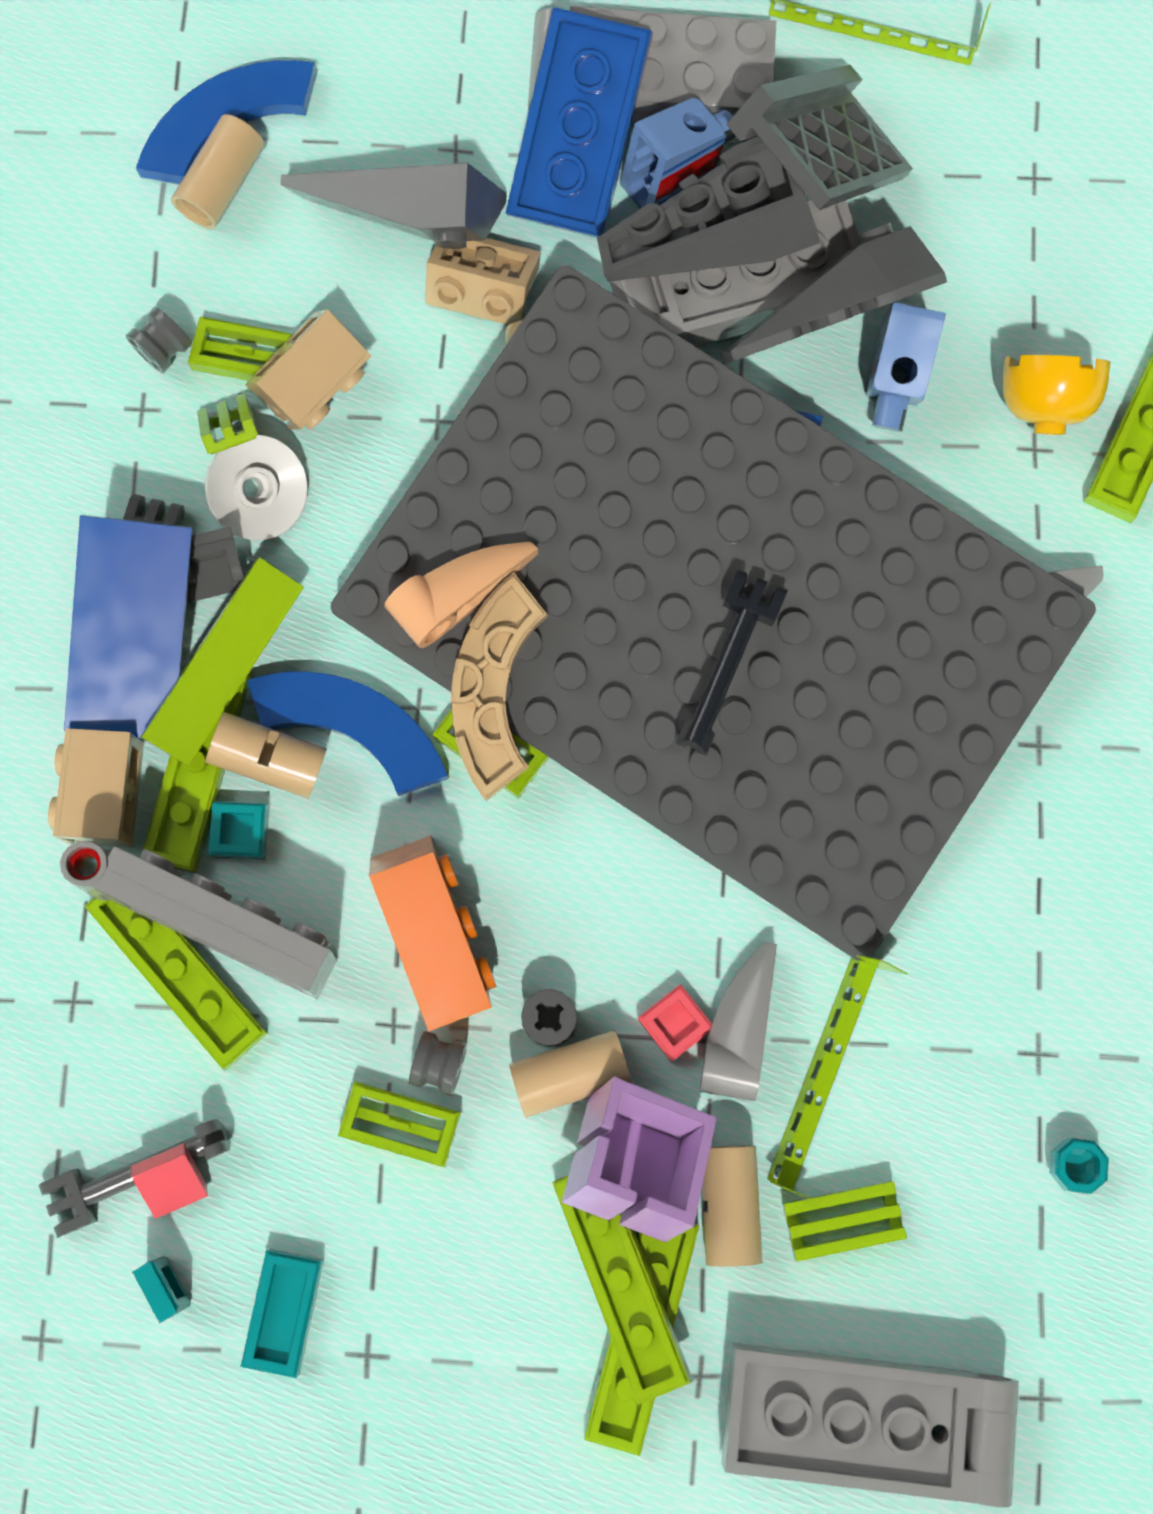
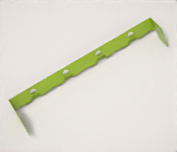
M770 0L769 15L970 65L974 53L978 50L991 3H989L975 46L976 49L782 0ZM775 3L787 6L786 11L773 10ZM796 8L807 10L808 12L807 14L796 11ZM817 14L832 17V24L817 21ZM843 20L855 22L854 26L844 24L842 22ZM864 26L880 29L879 36L863 32ZM890 31H891V32H895V33L902 34V36H901V37H896V36H892V35H889V34H890ZM911 37L928 41L926 48L910 44ZM937 44L947 45L949 49L937 47ZM958 50L970 52L969 58L957 56Z
M856 955V957L861 960L850 959L767 1177L770 1183L810 1200L812 1199L793 1191L876 969L908 974L880 959ZM854 963L859 964L855 975L850 976ZM848 986L854 989L850 1001L843 998ZM857 993L861 995V1000L858 1003L854 1001V996ZM837 1009H840L841 1012L835 1027H831ZM832 1038L835 1041L829 1053L825 1051L824 1046L827 1039ZM837 1045H841L842 1048L839 1054L835 1053ZM817 1061H822L816 1078L812 1079L811 1076ZM809 1089L815 1091L811 1104L804 1101ZM818 1096L822 1098V1103L819 1106L815 1104V1099ZM800 1112L802 1115L796 1131H792L797 1113ZM789 1142L795 1144L791 1157L786 1156L784 1153ZM797 1149L802 1150V1156L800 1158H797L795 1156V1152ZM781 1165L782 1168L778 1178H773L777 1166Z

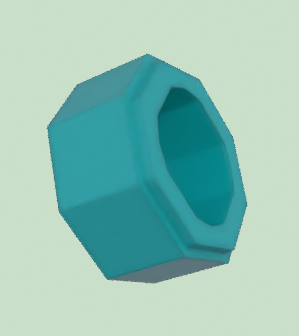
M1066 1138L1051 1150L1049 1173L1064 1191L1092 1194L1108 1181L1109 1158L1095 1141Z

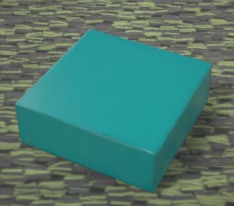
M213 802L208 855L216 858L265 860L270 807L267 804Z
M167 1257L156 1258L132 1271L159 1324L190 1307V1300Z

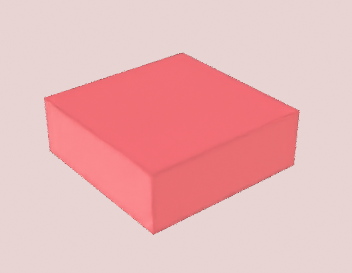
M681 984L637 1018L670 1062H673L707 1035L712 1026V1023Z
M184 1143L131 1166V1178L155 1219L208 1197L207 1183Z

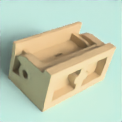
M329 309L314 312L245 385L282 421L289 420L285 425L289 430L302 429L304 426L310 430L329 413L331 408L326 403L339 389L346 393L362 379L365 371L361 366L371 355Z
M66 728L64 744H59L55 753V771L60 776L57 797H52L48 809V823L50 828L53 829L54 837L68 844H74L76 839V842L89 841L97 845L133 847L144 743L131 732Z

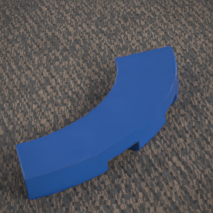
M298 60L257 62L234 68L203 82L176 102L151 132L136 166L139 176L141 178L180 184L222 115H232L247 122L278 114L306 116L317 75L315 63Z
M309 671L267 674L247 680L262 726L274 730L291 727L318 728L327 731L333 730L359 743L379 761L389 775L398 796L449 779L440 756L420 726L401 707L368 686L347 678Z

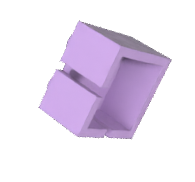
M613 1077L588 1099L577 1144L584 1147L574 1154L562 1203L606 1220H610L622 1213L619 1225L664 1242L669 1241L694 1226L717 1117Z

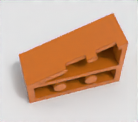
M430 835L371 857L369 878L428 1032L492 1008L488 990L496 988V982L486 956L476 959L469 940L478 935L467 905L457 908L450 888L458 886V881L448 855L445 854L438 857Z

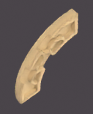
M514 572L491 593L472 619L458 658H456L452 678L451 703L456 743L463 763L474 785L485 801L491 799L529 769L520 755L510 731L507 716V688L514 661L521 647L531 633L548 618V615Z

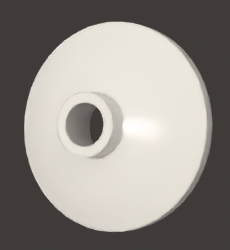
M258 435L254 440L216 453L208 467L205 478V495L210 511L223 528L231 527L232 534L240 538L259 541L278 537L297 522L306 504L308 488L304 468L295 453L277 439ZM248 478H253L258 484V491L253 497H248L244 492V483Z

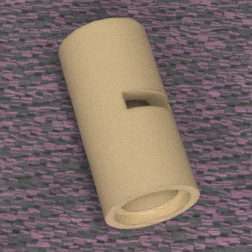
M222 115L171 197L173 206L193 223L207 229H214L265 146L260 134L243 120L232 115Z
M223 712L210 744L205 763L309 799L327 748Z
M615 1030L509 1064L525 1118L589 1098L613 1077L632 1083Z
M756 1146L711 1147L702 1186V1200L707 1201L708 1211H703L706 1265L729 1267L762 1264Z

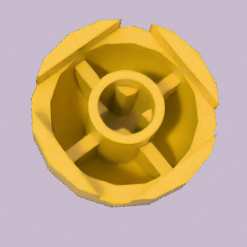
M1020 355L1019 361L1010 356L1005 357L1003 396L1007 407L1017 419L1034 423V434L1066 435V425L1085 422L1097 412L1102 404L1109 383L1111 361L1096 358L1095 369H1093V365H1081V357Z

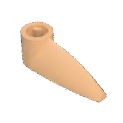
M531 542L497 545L470 552L443 564L424 576L416 575L408 579L392 592L386 600L384 607L418 647L425 648L441 638L480 606L513 572L517 574L538 555V548Z

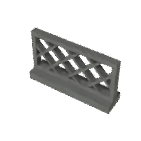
M851 65L762 84L726 124L739 141L759 136L819 210L903 180L913 170L907 160L851 93L863 80Z

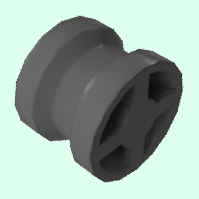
M154 307L147 314V322L140 329L133 328L126 334L127 341L137 353L162 374L170 368V359L177 352L185 353L192 346L190 339L184 331L157 307Z
M553 989L540 990L531 995L525 1002L521 1013L522 1026L529 1038L537 1044L547 1047L558 1046L567 1041L573 1034L577 1023L576 1009L571 999L564 993Z
M424 1031L414 1055L408 1084L417 1087L431 1084L437 1086L440 1093L453 1096L464 1063L467 1043L459 1040L451 1043L439 1041L435 1033Z

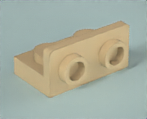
M486 238L484 241H467V245L463 249H445L435 245L427 261L425 302L431 306L506 325L523 321L526 298L539 270L541 251Z

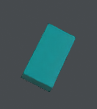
M274 1249L266 1250L240 1367L291 1378H297L300 1375L324 1263L323 1259Z

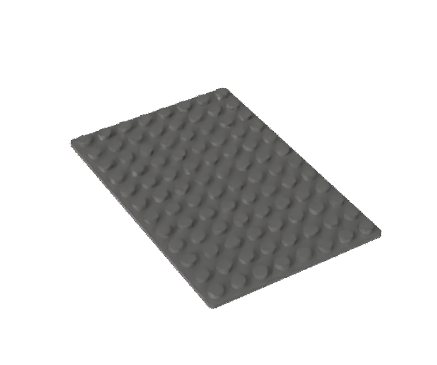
M562 266L555 272L331 602V611L336 617L451 692L456 658H458L463 640L470 628L469 625L482 604L437 641L425 648H420L384 607L386 600L396 588L416 575L424 576L443 564L470 552L503 544L533 543L538 548V555L516 575L547 613L548 618L527 638L514 661L507 688V716L511 733L857 961L861 959L856 957V955L873 957L1096 612L1093 601L570 266ZM739 569L748 573L746 584L740 591L745 595H751L758 577L768 581L760 601L770 605L771 596L778 586L787 589L788 592L772 627L757 621L712 727L715 736L707 755L704 756L697 753V749L690 746L685 748L676 744L684 722L691 721L737 614V612L722 605Z

